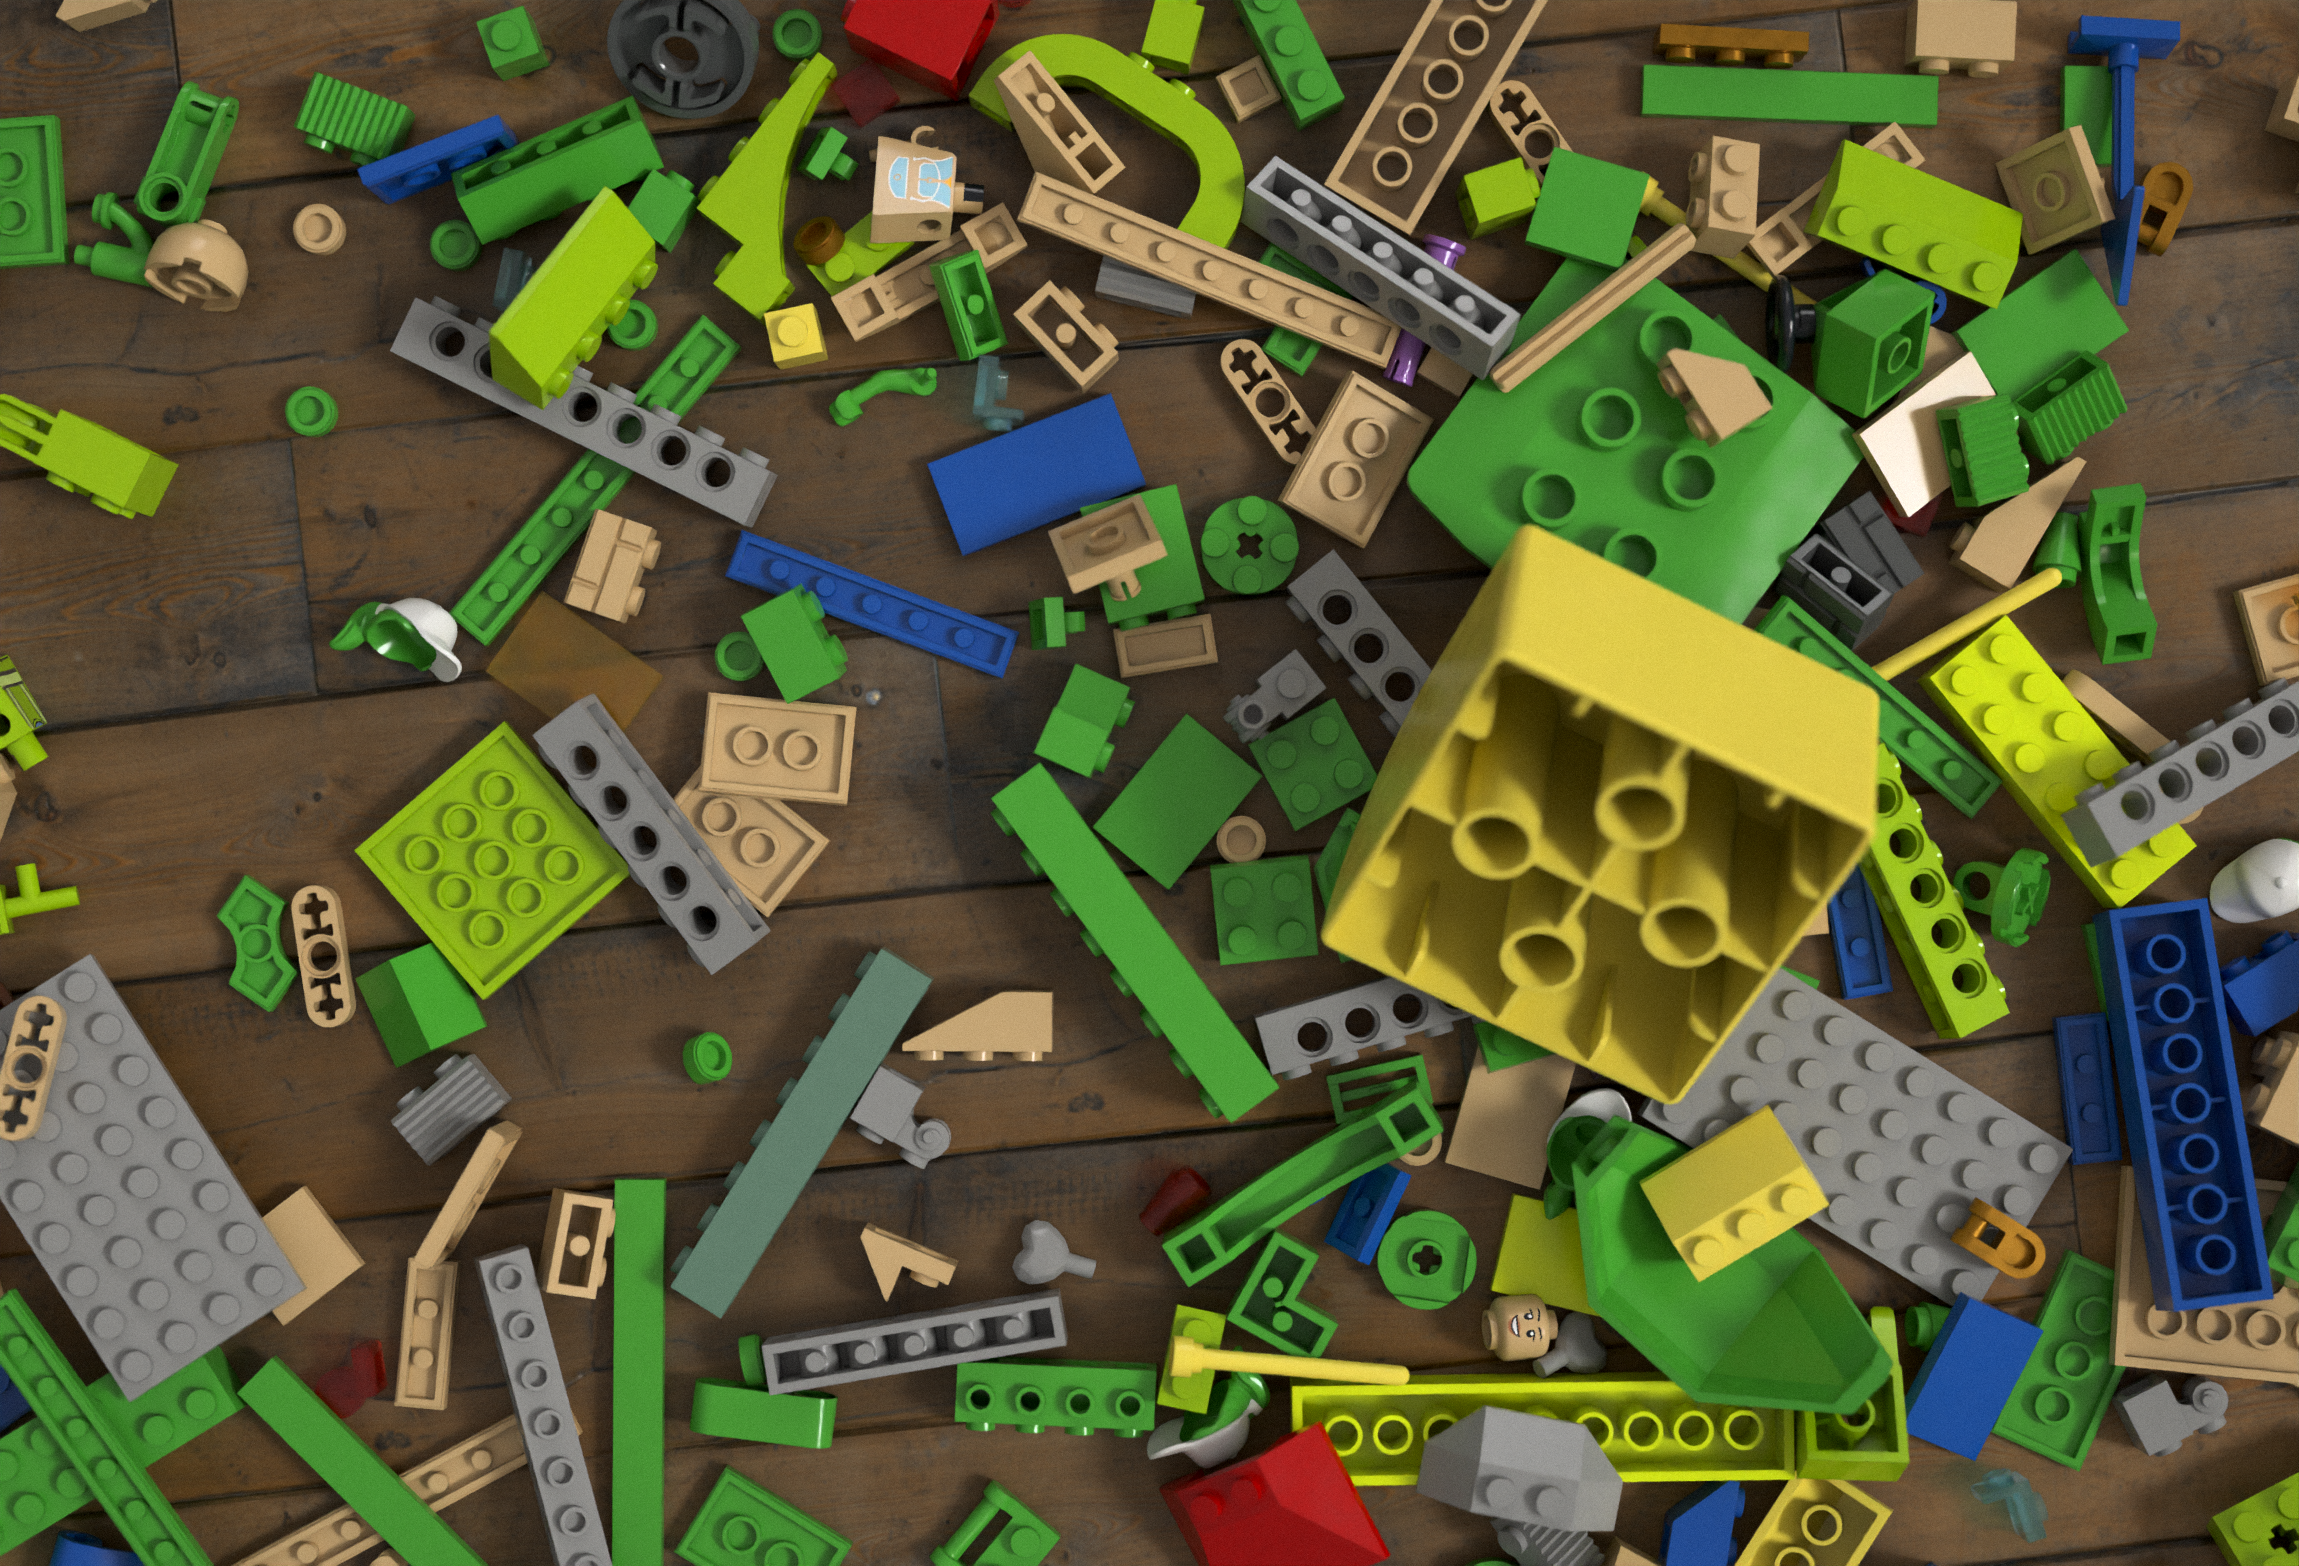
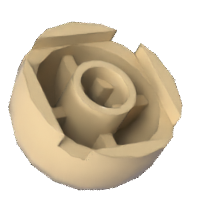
M206 219L199 220L198 223L186 222L167 228L156 239L144 266V269H146L144 274L146 281L157 291L183 304L187 295L206 299V302L200 309L218 312H228L237 309L246 288L249 272L245 254L239 244L227 234L224 226Z

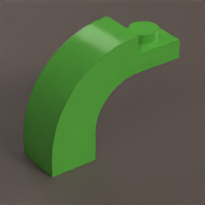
M2141 483L2093 489L2090 492L2088 511L2080 512L2078 540L2082 568L2080 582L2083 603L2091 637L2102 665L2149 659L2152 656L2157 621L2147 600L2140 571L2139 538L2146 502V494Z

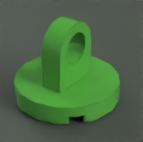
M2024 847L2016 851L2007 866L1987 861H1974L1963 865L1953 879V886L1961 894L1964 907L1991 916V931L1995 941L2017 948L2030 938L2029 935L2024 934L2027 926H2036L2042 917L2051 882L2049 870L2042 868V864L2046 865L2049 860L2046 854ZM1977 872L1985 874L1990 881V892L1982 900L1976 898L1970 890V880Z

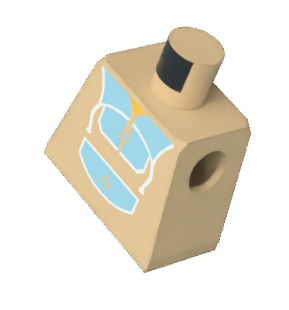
M878 136L870 243L946 240L950 237L953 212L982 214L984 185L955 182L957 157L951 152Z

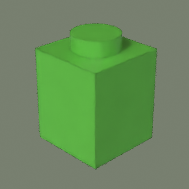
M523 5L476 22L492 69L503 81L549 66L534 19Z
M652 169L628 209L654 239L655 244L671 253L698 210L697 207L700 201L691 193L695 185L672 170H669L665 177Z

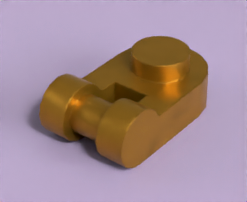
M2170 161L2159 163L2148 170L2138 186L2145 187L2137 241L2147 245L2146 251L2159 257L2168 248L2193 191V181L2188 170L2182 165ZM2147 209L2162 216L2157 227L2142 221Z
M1975 1197L1968 1208L1971 1215L1962 1229L1957 1227L1949 1240L2011 1277L2022 1279L2035 1275L2042 1268L2046 1258L2042 1239L2028 1228ZM1989 1223L1999 1229L1990 1246L1980 1241Z

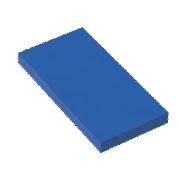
M1111 393L927 464L963 557L1081 512L1080 507L1113 500L1146 487V482Z

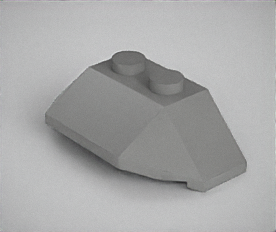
M1484 1405L1438 1435L1436 1434L1425 1441L1415 1491L1473 1513L1570 1532L1614 1531L1623 1481L1585 1424Z

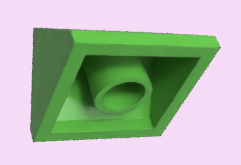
M433 942L392 958L356 978V982L396 1068L487 1027L468 982Z

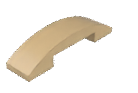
M1896 121L1863 146L1913 168L1918 167L1925 161V158ZM1827 175L1756 228V235L1747 244L1772 278L1822 241L1803 231Z
M1004 202L961 225L960 230L950 235L946 240L937 242L876 277L872 274L831 297V300L854 341L857 342L887 329L940 301L928 266L931 263L958 253L978 249L985 273L987 274L1024 250L1028 245Z

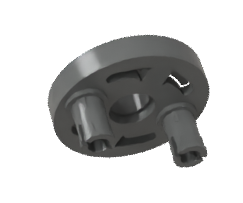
M621 0L608 28V54L611 65L621 83L641 103L657 112L676 118H706L730 108L747 90L759 58L758 37L760 32L758 30H760V23L757 18L748 13L739 0ZM672 37L688 40L696 48L698 59L687 61L677 58L668 50L665 40ZM643 62L654 73L666 78V81L651 73L643 65L640 66L639 63ZM720 78H724L727 81L726 85L722 80L707 86L697 87L694 85V81L696 84H706Z

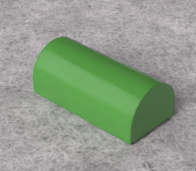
M978 249L958 253L928 265L959 361L972 360L1007 345L1008 341Z

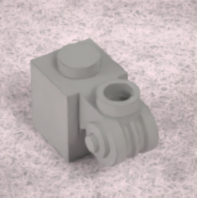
M1295 649L1255 681L1260 688L1251 696L1247 694L1242 698L1238 694L1230 701L1231 704L1226 708L1228 712L1222 718L1227 724L1232 725V731L1239 734L1238 738L1243 744L1249 740L1251 742L1257 739L1261 740L1269 734L1267 728L1272 725L1271 720L1280 714L1286 721L1325 690L1326 686Z
M885 1063L880 1065L850 1117L859 1123L856 1131L878 1144H882L886 1138L902 1146L899 1156L922 1169H925L931 1159L941 1156L947 1150L951 1141V1131L943 1120L930 1118L920 1125L914 1117V1108L926 1087Z
M2150 1373L2115 1391L2111 1401L2135 1448L2148 1456L2154 1454L2156 1457H2161L2178 1450L2183 1445L2181 1440L2194 1434L2193 1431L2198 1430L2199 1434H2208L2223 1427L2227 1423L2223 1415L2228 1406L2227 1392L2220 1384L2204 1376H2193L2187 1379L2182 1386V1399L2176 1400L2167 1380L2154 1373Z

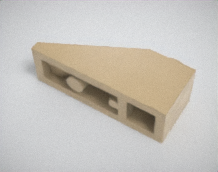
M1030 50L994 79L1035 172L1094 195L1125 168L1120 159Z
M2080 457L2068 460L2029 484L2028 492L2009 497L1973 520L1971 525L1964 522L1950 543V548L1955 550L1948 563L1998 593L2010 590L2087 461Z

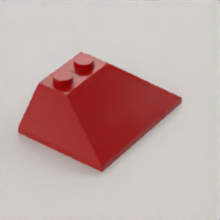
M1321 1420L1279 1437L1261 1454L1206 1476L1202 1469L1165 1483L1159 1488L1199 1566H1370L1384 1561L1390 1556Z

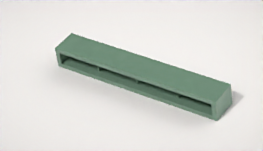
M886 947L881 948L877 955L871 951L867 953L854 974L856 978L861 980L851 997L845 993L840 996L828 1016L830 1020L835 1022L825 1039L816 1035L801 1059L809 1064L799 1081L792 1077L789 1078L775 1101L782 1106L773 1123L764 1119L749 1142L751 1146L756 1148L755 1152L746 1165L740 1161L736 1163L723 1184V1187L730 1190L720 1207L714 1203L709 1206L696 1227L703 1232L700 1240L694 1249L685 1245L670 1269L677 1274L670 1287L720 1319L728 1311L935 979Z

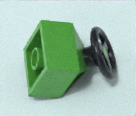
M1884 269L1826 297L1814 305L1794 304L1792 287L1789 280L1784 275H1777L1773 277L1769 284L1766 299L1765 334L1768 360L1779 370L1786 373L1792 364L1795 342L1797 344H1811L1815 394L1864 419L1922 373L1935 292Z

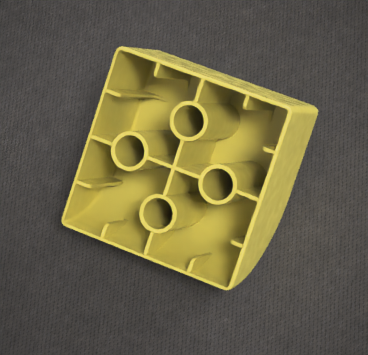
M1521 526L1515 532L1431 671L1388 752L1342 863L1321 932L1322 941L1331 949L1664 1104L1678 1103L1686 1095L1874 839L1876 834L1879 697L1872 688L1537 526Z

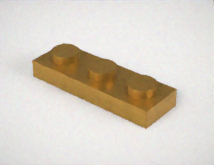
M1660 24L1653 40V54L1666 55L1665 60L1671 63H1692L1695 61V57L1715 58V64L1721 66H1740L1744 64L1745 60L1764 61V66L1767 68L1787 69L1792 68L1794 62L1799 63L1809 50V32Z

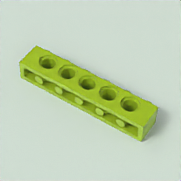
M1884 743L1878 744L1877 793L1880 798V806L1876 812V834L1873 841L1857 861V864L1869 885L1877 907L1939 1039H1961L2010 1013L2004 1001L2006 992L2000 979L1991 973L1983 956L1985 954V947L1981 937L1975 930L1970 928L1962 911L1964 909V901L1961 894L1947 879L1942 868L1943 856L1940 849L1926 834L1921 823V808L1914 797L1909 795L1900 778L1901 766L1898 759L1890 750H1887ZM1893 833L1899 838L1901 843L1898 856L1892 853L1889 846V840ZM1914 878L1918 880L1922 889L1921 897L1918 901L1913 898L1910 891V885ZM1935 923L1942 930V940L1938 946L1934 943L1931 935L1932 927ZM1956 968L1961 971L1963 976V984L1959 991L1955 988L1952 980L1953 972Z

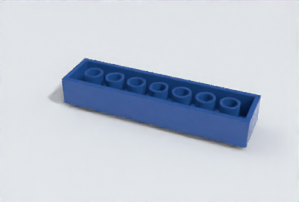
M2207 898L2114 909L2093 915L2092 920L2095 923L2100 969L2156 1311L2177 1312L2274 1299Z

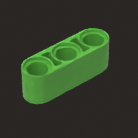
M709 1377L697 1378L695 1380L689 1429L696 1433L806 1448L832 1447L838 1397L831 1393L807 1389L770 1395L768 1384L748 1386L745 1381Z

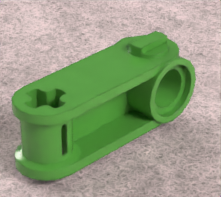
M188 81L183 85L146 176H143L133 202L137 205L139 214L150 217L166 229L186 222L198 223L206 203L205 197L238 116V99L231 96L223 99L200 90L199 84ZM177 191L179 201L176 207L171 211L161 212L160 205L163 197L169 192Z

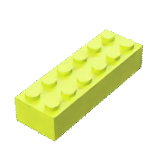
M2007 615L1973 633L1916 680L1986 766L2003 780L2001 784L2103 908L2121 909L2197 846L2177 822L2121 856L2090 868L2061 814L2078 805L2074 796L2100 782L2105 789L2115 784L2111 775L2130 764ZM2121 804L2122 810L2126 815V810Z

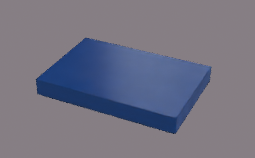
M495 115L365 165L357 170L363 185L385 204L389 205L452 181L451 173L520 143L517 135L499 115Z
M1960 1292L1904 1399L1907 1433L1975 1461L2044 1330L2031 1322Z

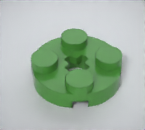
M1257 496L1233 499L1217 508L1207 520L1200 542L1202 562L1211 579L1226 591L1243 595L1265 594L1280 586L1292 572L1299 551L1297 531L1288 514L1277 504ZM1244 533L1249 538L1258 535L1262 539L1258 546L1259 551L1262 553L1260 557L1254 559L1253 556L1246 555L1244 558H1241L1236 552L1241 546L1237 538Z
M1427 1208L1412 1210L1395 1217L1386 1229L1378 1245L1376 1255L1377 1268L1386 1288L1401 1303L1422 1310L1439 1309L1456 1299L1461 1293L1463 1294L1474 1278L1477 1264L1476 1250L1466 1229L1451 1215ZM1425 1245L1432 1246L1433 1254L1440 1256L1439 1265H1430L1429 1272H1421L1419 1263L1412 1261L1414 1252H1421Z

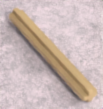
M1677 223L1492 367L1490 378L1496 387L1503 393L1512 390L1695 246L1696 239L1693 233L1683 223Z

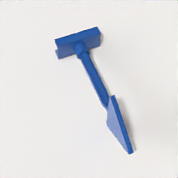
M2081 15L2078 32L2070 31L2068 34V54L2108 56V72L2112 74L2111 189L2115 201L2113 210L2115 219L2101 225V236L2115 304L2127 306L2145 193L2144 186L2134 185L2135 73L2139 70V58L2165 60L2180 41V21Z

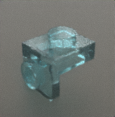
M2008 1468L1993 1470L1982 1475V1482L1970 1486L1973 1496L1983 1504L2005 1499L2015 1532L2027 1543L2047 1537L2042 1523L2049 1519L2045 1503L2038 1491L2032 1492L2029 1480L2017 1471L2011 1472Z

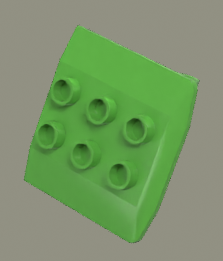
M1567 257L1519 321L1511 348L1501 360L1616 271ZM1625 258L1623 265L1629 262V260ZM1655 277L1509 392L1503 393L1496 387L1490 378V372L1483 380L1477 378L1409 469L1406 482L1410 494L1464 550L1491 570L1494 569L1515 532L1521 526L1533 525L1742 625L1783 569L1786 560L1796 551L1864 455L1852 437V434L1856 431L1815 395ZM1677 348L1743 364L1749 370L1772 408L1758 420L1710 449L1705 440L1699 441L1690 431L1685 420V415L1688 413L1678 397H1670L1662 387L1658 378L1660 369L1657 363L1666 353Z

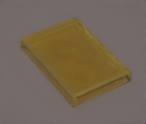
M545 591L539 594L485 670L552 719L576 701L594 693L624 734L665 677Z

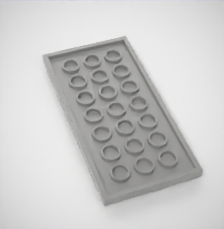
M89 954L0 1010V1073L16 1011L23 1001L33 996L49 997L58 1001L65 1009L67 1015V1024L39 1130L31 1138L24 1141H11L0 1137V1199L129 1402H132L307 1289V1287L96 957ZM42 1005L39 1013L31 1012L29 1022L36 1025L34 1040L23 1036L21 1046L31 1045L47 1051L49 1042L38 1041L41 1028L46 1025L52 1026L54 1022V1017L46 1014L47 1005ZM26 1054L16 1062L15 1074L23 1083L34 1082L42 1073L41 1060L34 1054ZM10 1086L8 1095L19 1096L16 1109L14 1111H5L3 1121L11 1123L10 1132L14 1133L17 1125L27 1124L28 1115L21 1113L23 1097L35 1100L36 1091L26 1092Z
M1781 967L1778 968L1683 1099L1675 1104H1664L1647 1096L1637 1113L1692 1148H1696L1768 1104L1819 1182L1829 1203V1206L1808 1217V1219L1952 1307L1960 1292L1982 1301L2000 1271L1949 1240L1957 1227L1962 1229L1971 1215L1968 1208L1974 1198L1977 1197L2024 1227H2027L2073 1151V1148ZM1989 1223L1980 1241L1990 1246L1999 1229Z

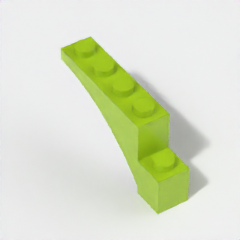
M819 52L811 62L808 59L800 62L789 78V83L792 85L781 100L775 97L767 104L758 119L762 125L751 139L745 136L735 145L728 157V160L732 162L720 178L716 175L711 177L698 195V199L702 201L697 207L700 214L741 246L737 253L731 250L719 262L714 272L718 278L713 284L719 292L765 327L764 313L779 310L795 290L794 285L787 278L783 236L785 203L792 166L804 132L819 102L838 76L834 63Z

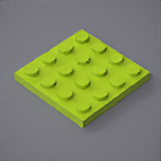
M506 721L500 724L354 850L482 1000H486L631 876L628 871V863L618 849L609 846L604 841L596 823L574 801L565 787L509 722Z

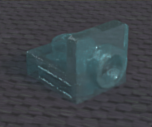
M504 247L492 304L501 313L507 310L537 272L536 267L531 266L533 259L524 251Z
M979 355L972 414L975 420H983L982 428L1011 432L1012 424H1024L1025 415L1023 410L996 407L997 400L1006 401L1009 371L1001 370L999 357Z

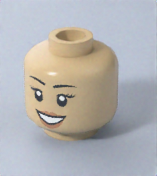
M1535 1294L1499 1296L1493 1300L1490 1309L1484 1310L1482 1314L1484 1344L1488 1350H1494L1496 1356L1503 1361L1538 1359L1547 1352L1550 1340L1557 1338L1558 1323L1555 1311L1553 1309L1547 1310L1542 1299Z

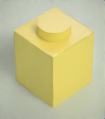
M813 303L764 313L773 359L780 370L828 360L819 314Z

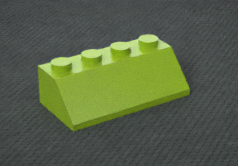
M1843 139L1803 232L1859 256L1868 257L1871 261L1917 280L1936 284L1942 290L1975 304L1997 309L2018 263L2023 213Z
M604 186L488 332L493 380L541 410H544L553 397L559 399L565 394L573 380L574 374L572 372L582 360L588 362L593 358L600 347L601 335L610 324L616 326L621 322L629 309V299L638 288L644 290L649 286L658 269V264L655 263L654 239L611 189Z

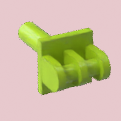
M35 863L16 866L15 871L20 896L8 898L6 886L0 884V936L15 933L12 922L14 917L80 905L77 886L41 892Z

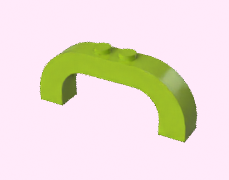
M1044 35L1024 41L1004 52L985 70L968 95L973 108L1013 132L1014 124L994 79L1030 50L1059 86H1078L1096 93L1181 148L1191 158L1197 169L1200 189L1194 204L1177 229L1224 249H1228L1240 223L1245 194L1243 165L1235 142L1221 121L1211 111L1194 100L1196 93L1177 79L1172 78L1167 83L1152 72L1155 67L1139 54L1130 52L1126 56L1101 41L1081 35Z

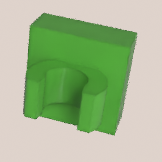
M821 127L796 170L812 180H823L826 173L829 172L842 181L844 179L849 181L859 164L840 152L848 137L833 127Z
M1046 597L1029 602L1032 651L1065 647V634H1076L1077 632L1085 631L1084 611L1064 612L1063 597Z

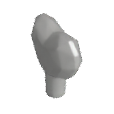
M1039 1220L1024 1226L1021 1236L1023 1250L1015 1257L1012 1266L1018 1280L1027 1284H1039L1053 1280L1063 1272L1091 1280L1096 1267V1260L1070 1253L1065 1238L1049 1222Z
M1577 1311L1567 1314L1558 1329L1555 1349L1533 1361V1369L1540 1378H1545L1562 1367H1566L1576 1373L1589 1374L1597 1373L1606 1366L1608 1352L1604 1344L1595 1337V1326L1590 1314Z

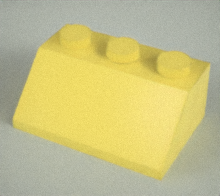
M1768 1104L1639 1181L1672 1243L1698 1282H1701L1829 1206L1819 1182Z
M1795 1470V1480L1788 1481L1734 1566H1858L1893 1512V1509L1849 1480L1797 1479Z

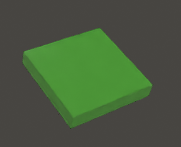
M1554 147L1524 245L1617 271L1623 265L1650 174Z

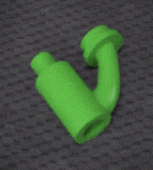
M117 193L97 194L92 207L93 222L101 224L102 228L109 230L116 224L128 237L132 247L129 248L101 241L97 242L94 248L78 245L74 253L75 264L91 267V273L95 276L153 287L144 277L146 272L144 266L148 254L154 245L147 230L127 210L120 206Z

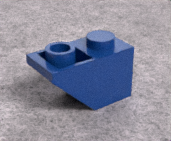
M2288 930L2280 931L2261 943L2263 951L2250 959H2247L2246 956L2235 958L2219 969L2222 975L2220 978L2226 1013L2239 1034L2256 1037L2298 1011L2299 933H2289Z
M1739 1480L1707 1481L1665 1512L1658 1561L1662 1566H1734L1737 1554V1538L1731 1537L1734 1517L1741 1518L1745 1504L1744 1488H1739Z

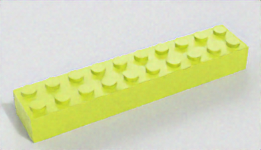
M1662 1371L1597 1372L1589 1374L1552 1373L1545 1378H1540L1536 1373L1410 1375L1408 1382L1401 1386L1290 1377V1433L1321 1420L1354 1486L1416 1485L1425 1441L1436 1434L1438 1435L1484 1405L1585 1424L1623 1482L1795 1480L1794 1410L1696 1402Z

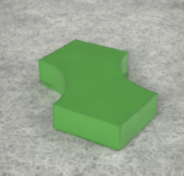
M244 875L216 915L230 930L236 945V967L230 978L229 985L266 1011L273 1012L301 972L288 958L281 941V922L289 902L252 876Z

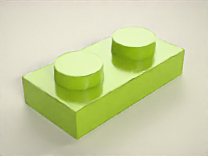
M871 211L844 234V244L833 258L819 265L807 264L806 266L830 296L833 297L872 274L875 276L912 247L914 242L870 243Z

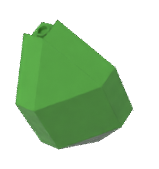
M1614 1115L1583 1148L1572 1163L1588 1305L1696 1402L1853 1415L1887 1381L1894 1362L1820 1251L1797 1230L1791 1227L1701 1282H1698L1672 1243L1639 1183L1642 1179L1694 1148Z

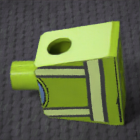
M8 655L0 657V751L7 748L20 770L24 772L49 757L33 731L47 724V721ZM4 715L9 719L10 727L5 723Z

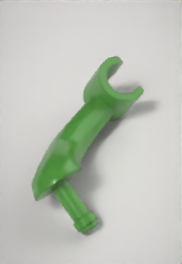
M931 367L927 369H887L878 371L855 388L842 392L829 406V411L837 425L844 427L864 414L859 405L876 394L885 391H896L916 396L930 395L937 386V372Z

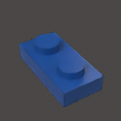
M1386 1163L1354 1179L1324 1242L1351 1258L1369 1265L1412 1175L1390 1163Z

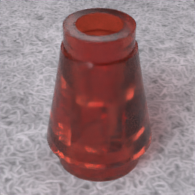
M1185 1164L1179 1171L1172 1169L1145 1209L1139 1214V1218L1151 1233L1159 1237L1164 1231L1169 1230L1207 1205L1206 1199L1212 1194V1190L1196 1170Z

